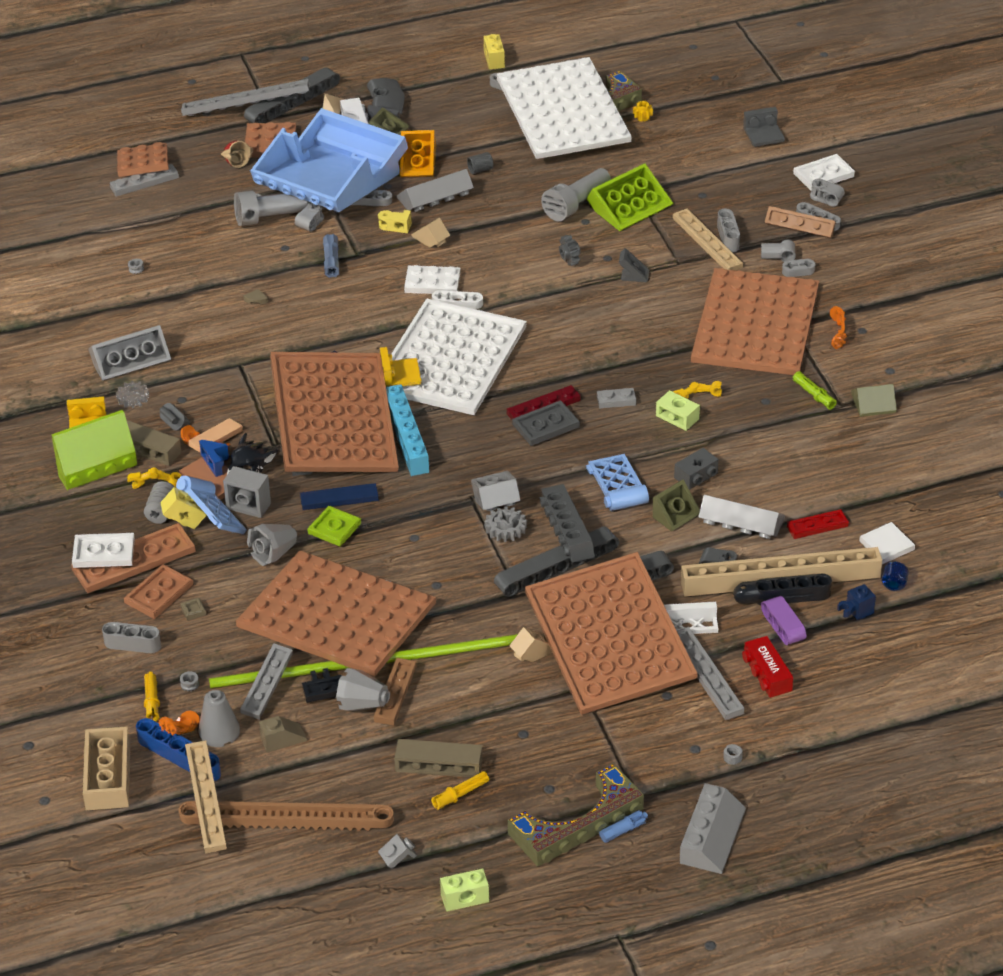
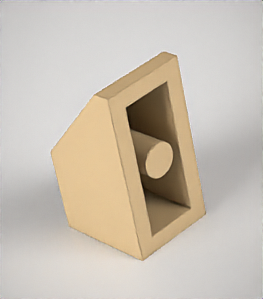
M440 218L411 234L413 238L428 247L434 245L439 247L446 242L445 238L450 236Z
M526 627L522 628L510 644V647L515 652V657L521 661L534 662L553 653L545 634Z

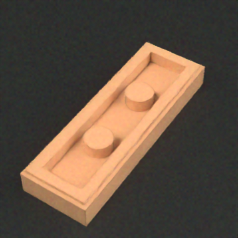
M229 418L190 439L189 446L200 452V440L222 443L242 432L243 426Z

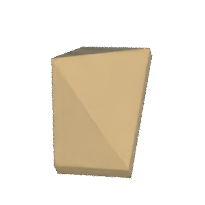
M325 94L323 109L341 114L340 100L345 99Z

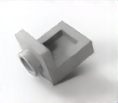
M398 834L378 851L391 869L407 855L413 858L417 856L413 850L415 845L407 837L403 839Z

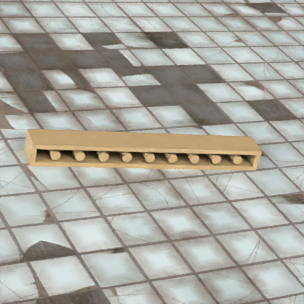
M878 547L683 565L681 566V585L685 597L733 592L735 587L742 582L757 581L765 578L821 573L829 575L832 578V582L880 578L882 558Z

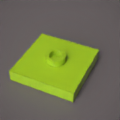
M328 506L307 529L308 534L341 547L361 525V518Z

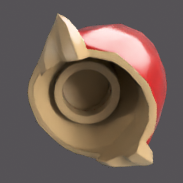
M235 140L224 147L221 155L225 157V160L232 167L241 168L248 163L253 153V147H249L243 141Z

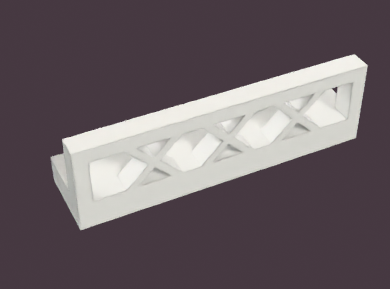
M716 602L664 605L676 631L685 628L681 626L683 623H690L693 625L690 627L693 634L718 633ZM703 622H713V626L705 627L702 625Z

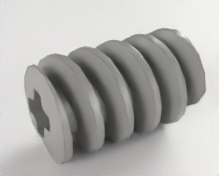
M161 481L153 485L144 508L145 517L149 521L156 524L166 521L167 518L162 513L160 502L173 489L174 486L171 483Z

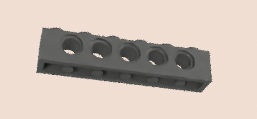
M564 484L541 489L542 497H539L541 507L544 508L546 517H549L550 526L553 527L555 536H558L560 546H563L564 555L569 556L571 563L594 558L592 539Z

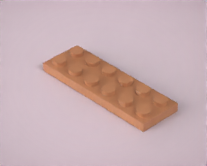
M177 523L135 539L132 566L73 568L71 564V567L88 594L196 552L195 545L181 525Z

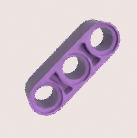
M782 596L761 602L763 615L785 645L806 639L805 627Z

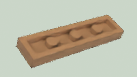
M769 206L765 224L832 239L836 221Z
M396 658L386 684L390 692V699L384 707L376 709L374 722L395 725L417 667L416 661Z

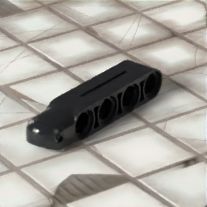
M821 573L747 581L738 584L733 591L735 601L739 604L757 603L761 605V602L778 596H782L787 603L827 600L831 596L832 578L827 574Z

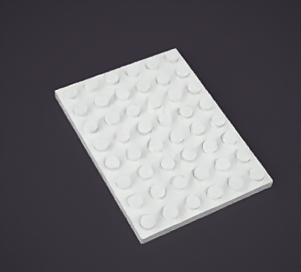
M590 57L497 73V80L536 159L631 142L632 136Z
M426 299L392 352V360L417 358L421 384L402 386L407 400L475 415L524 332L526 321Z

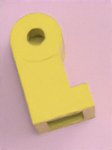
M384 210L379 212V228L385 231L408 233L412 224L411 211L404 210L403 213Z

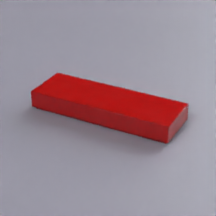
M841 509L787 522V528L793 539L841 529L849 525V521Z

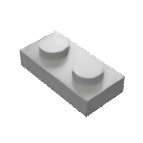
M634 388L597 391L599 409L636 406Z

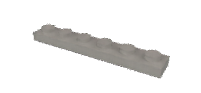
M686 627L677 630L697 671V679L724 719L728 720L743 715V705L691 629Z

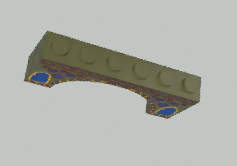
M620 70L606 75V89L618 111L642 101V88Z
M612 763L596 772V787L601 793V798L597 805L587 814L570 821L550 822L538 819L525 810L508 819V835L538 867L550 862L558 855L568 852L580 843H585L591 837L600 834L601 830L624 819V817L638 810H643L644 795Z

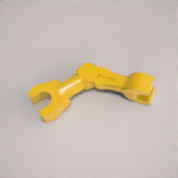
M714 381L711 385L692 382L688 388L673 392L686 399L689 398L690 394L697 392H710L713 396L718 397L722 394V382Z
M153 467L148 472L142 474L141 472L130 473L127 476V481H134L132 482L133 489L139 488L145 483V480L150 478L166 480L176 488L181 474L178 472L167 474Z

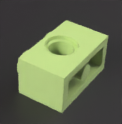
M670 390L656 402V416L685 431L699 420L700 405Z
M483 869L440 878L441 897L446 912L489 902V885Z

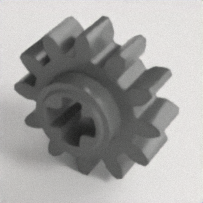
M571 235L562 236L561 240H559L561 244L559 252L562 259L567 261L568 266L579 264L580 258L578 256L581 252L575 239L572 240Z

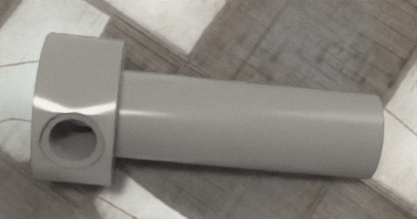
M599 168L569 186L557 184L542 195L541 203L545 213L554 221H562L576 213L578 203L585 200L593 188L611 180L610 174L605 169Z
M253 190L236 192L234 194V211L239 226L258 224L259 217L299 213L310 203L309 201L300 200L295 196L286 194L256 197Z

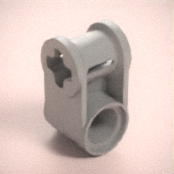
M819 178L814 179L812 182L813 191L810 193V198L833 207L839 203L845 191L840 185Z
M311 202L308 203L297 214L295 225L310 232L314 231L324 220L323 206L314 205Z

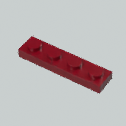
M570 385L507 408V415L512 420L560 400L565 406L579 402L580 394Z

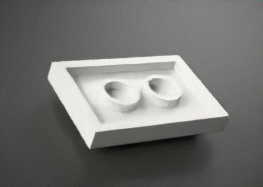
M834 154L795 167L793 174L813 191L812 182L814 179L820 178L834 184L854 177L855 171L838 154Z
M408 266L404 286L405 293L432 294L438 290L458 291L460 267Z
M134 533L75 535L72 556L73 568L132 566Z

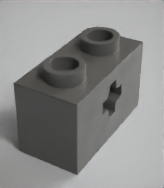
M701 448L675 463L674 478L677 481L684 479L690 490L718 474L719 459L705 448Z

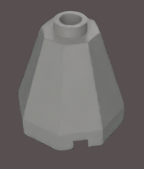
M261 524L249 529L247 544L249 548H253L254 552H251L252 557L262 566L277 561L296 543L297 532L290 525Z
M347 668L344 671L347 672V675L340 677L336 694L337 701H341L342 704L339 705V709L358 711L384 707L390 699L387 685L363 670Z

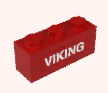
M768 636L745 642L744 651L742 652L745 663L750 665L753 676L758 678L761 689L766 691L770 698L791 692L793 689V675Z

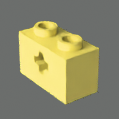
M490 34L484 36V54L488 68H505V53L500 35Z
M175 487L160 502L163 515L168 519L179 522L185 527L188 526L195 529L207 516L188 493Z

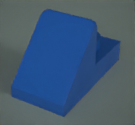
M200 440V454L215 477L223 475L222 467L224 466V460L229 458L227 444Z

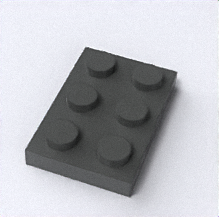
M560 400L512 419V425L530 446L579 428L580 421Z

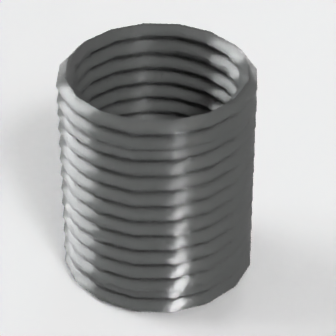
M489 152L467 158V165L471 174L493 169L494 163Z

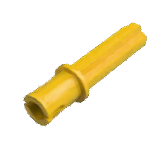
M150 671L144 675V707L146 708V718L151 719V716H153V721L159 720L158 708L160 706L157 695L156 674Z
M483 771L453 788L447 787L446 791L431 798L433 806L439 810L449 803H456L459 797L489 781L487 773Z

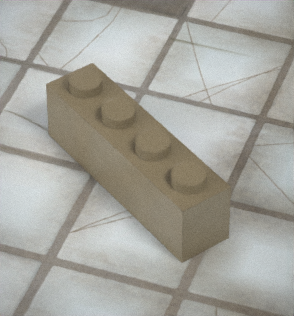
M127 420L136 455L170 466L181 454L179 438Z
M398 739L394 757L395 772L472 778L481 772L482 745Z

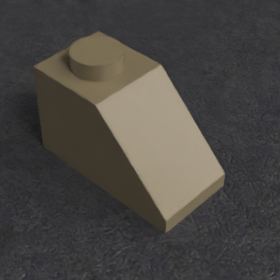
M281 716L259 721L260 737L267 753L307 741L299 723Z

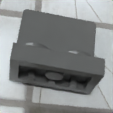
M776 107L744 112L743 128L753 146L777 144L785 141L777 125L778 110Z

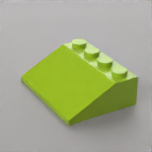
M645 163L593 188L586 198L594 211L619 231L673 205V202Z
M123 410L51 434L58 475L67 490L137 466L136 451Z

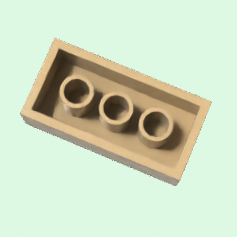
M128 727L85 730L83 797L86 810L129 807L130 739Z

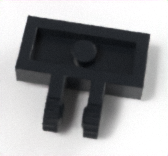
M324 668L322 672L323 678L318 679L315 670L310 671L312 681L302 683L306 703L336 697L339 679L342 675L330 677L328 668Z

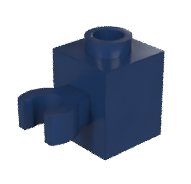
M865 584L860 585L847 592V601L839 602L837 610L845 609L843 612L844 618L852 614L857 620H860L874 613L876 596Z

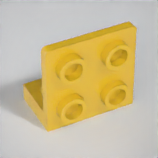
M387 347L380 348L386 387L421 384L417 358L392 360V354H388Z
M104 397L67 400L69 428L107 415Z

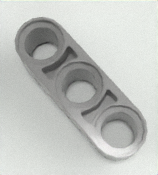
M721 209L718 211L717 220L721 241L731 252H736L739 250L740 232L733 211Z
M108 622L102 627L104 645L109 649L143 653H156L161 649L160 632L154 626Z

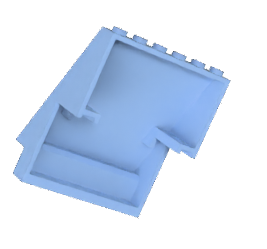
M321 108L299 138L296 132L291 134L286 132L285 128H282L250 171L253 181L258 185H264L272 190L281 191L286 195L295 196L300 200L309 201L314 205L326 207L328 210L340 212L399 175L398 161L406 152L408 146L404 136Z

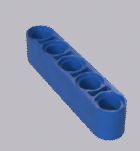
M144 718L136 723L139 744L190 772L185 744L193 742L181 735L174 734L172 736L166 730L162 731L159 723L152 719ZM208 751L213 779L217 781L221 777L219 758Z

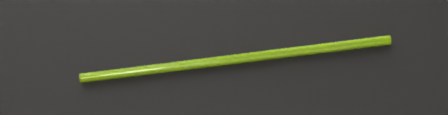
M518 634L397 651L387 663L395 662L396 658L413 660L510 646ZM333 661L285 668L281 678L308 675L310 671L314 670L316 673H322L324 668H328V671H336L349 667ZM259 671L209 678L210 689L252 683L255 681Z

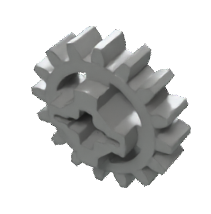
M507 506L503 510L498 507L496 512L491 510L490 515H486V534H490V538L496 537L497 541L504 539V542H507V539L514 541V537L521 538V533L525 534V528H527L526 516L521 515V510L515 512L514 507L511 510H508Z

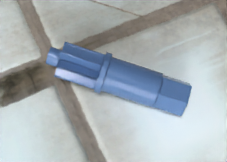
M638 810L601 830L599 835L602 841L607 843L646 823L645 818L648 815L646 812L642 813V811Z

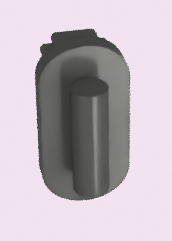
M166 403L160 408V418L173 430L180 431L184 426L190 425V420L174 404Z

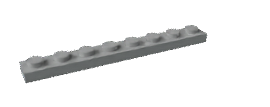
M309 79L183 103L181 112L183 116H193L200 112L209 113L215 109L224 110L230 106L240 107L245 103L255 104L265 99L270 101L280 96L289 97L291 94H304L309 91L310 82Z

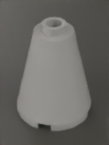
M212 690L204 697L198 734L202 741L206 740L208 746L223 747L225 743H233L238 738L240 725L225 694L220 690Z

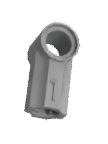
M784 240L781 243L761 244V259H781L783 262L795 260V243L791 240Z

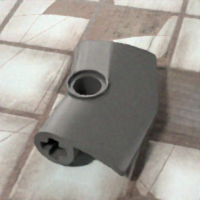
M390 78L370 80L367 88L373 97L372 106L399 110V113L402 114L405 95L398 81Z

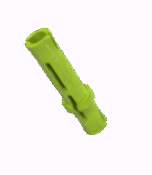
M800 371L794 374L793 381L811 394L815 401L822 403L829 410L836 406L837 400L828 395L824 388L818 387Z

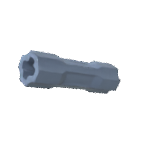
M327 234L323 237L325 275L329 278L337 277L339 275L338 237L334 234Z

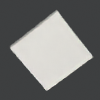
M892 522L861 535L859 539L866 548L878 547L882 564L915 550V544Z

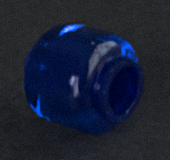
M896 561L886 564L881 579L883 585L891 591L903 589L907 585L909 577L908 567Z

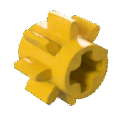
M646 101L638 102L637 107H633L634 118L642 122L647 121L649 116H653L652 105H649Z

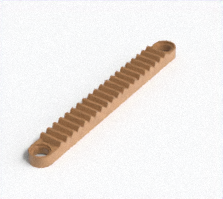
M186 801L179 806L181 822L200 825L196 801ZM218 801L222 826L227 825L229 828L233 825L237 828L244 825L245 828L253 826L255 829L258 826H261L263 829H266L267 826H270L272 829L276 826L280 829H283L284 826L292 829L294 826L297 829L304 827L306 830L310 827H313L315 830L319 827L323 830H326L327 827L335 830L338 827L340 830L356 828L360 831L362 828H365L366 831H369L370 828H387L394 822L393 809L388 805ZM187 810L195 811L192 815L184 814ZM387 814L389 817L386 819H379L378 815Z

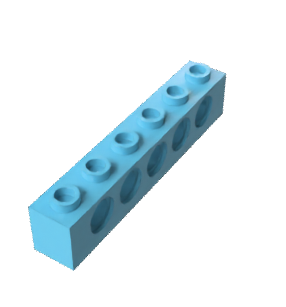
M402 385L386 387L391 423L410 475L429 473V456Z

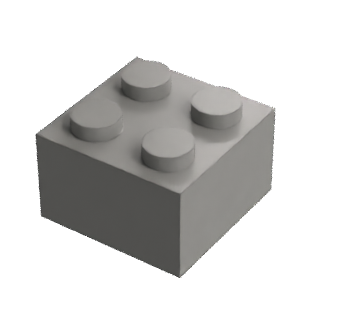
M235 466L232 467L223 480L226 507L232 511L262 518L271 504L268 475Z
M508 470L471 479L475 501L483 510H495L497 506L501 505L512 506L516 504L515 502L520 501L516 478Z

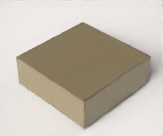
M200 598L180 603L187 621L206 615V610Z

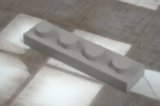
M169 164V170L136 174L109 183L111 190L117 197L177 179L179 175L173 164Z
M273 643L240 708L241 714L260 720L293 654L292 649Z

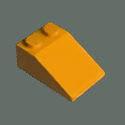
M434 130L401 131V136L406 138L408 149L400 158V177L434 176L436 158V136Z

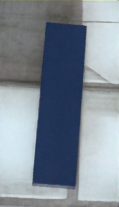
M376 483L300 492L302 510L379 501Z

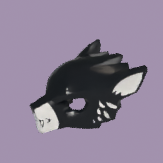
M245 433L237 447L232 451V461L228 467L227 474L233 466L244 469V465L251 466L250 471L261 473L263 467L275 458L278 450L267 452L268 448H262V442L254 443V440L246 442L247 433Z

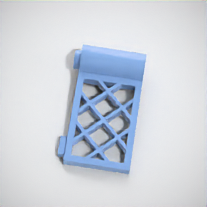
M625 454L588 461L589 465H586V469L597 480L605 495V507L609 508L610 511L649 502L647 488L644 484H641ZM616 462H623L622 465L614 464ZM597 466H604L605 468H604V469H600V468H596V467H597ZM611 468V469H614V470H617V471L614 473V472H610V471H608V470ZM621 472L628 473V476L621 475ZM603 476H607V477H611V478H610L609 480H606V479H603L602 477H603ZM616 479H618V480H621V481H623V482L620 484V483H617V482H614V481H615ZM627 483H632V484H635V485H634V486H627L626 484H627ZM609 487L617 488L615 490L608 491Z
M181 476L178 479L176 488L188 493L219 529L244 534L247 531L215 495L216 488L214 483L190 476Z

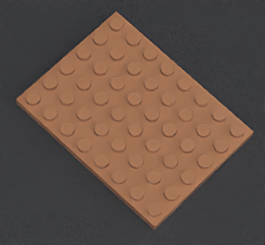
M714 268L691 354V362L794 375L801 370L819 281Z
M271 352L270 360L285 472H398L399 466L380 353Z
M299 551L236 620V627L349 668L363 670L375 677L436 604V597Z
M638 552L525 586L526 595L581 715L697 678V671Z

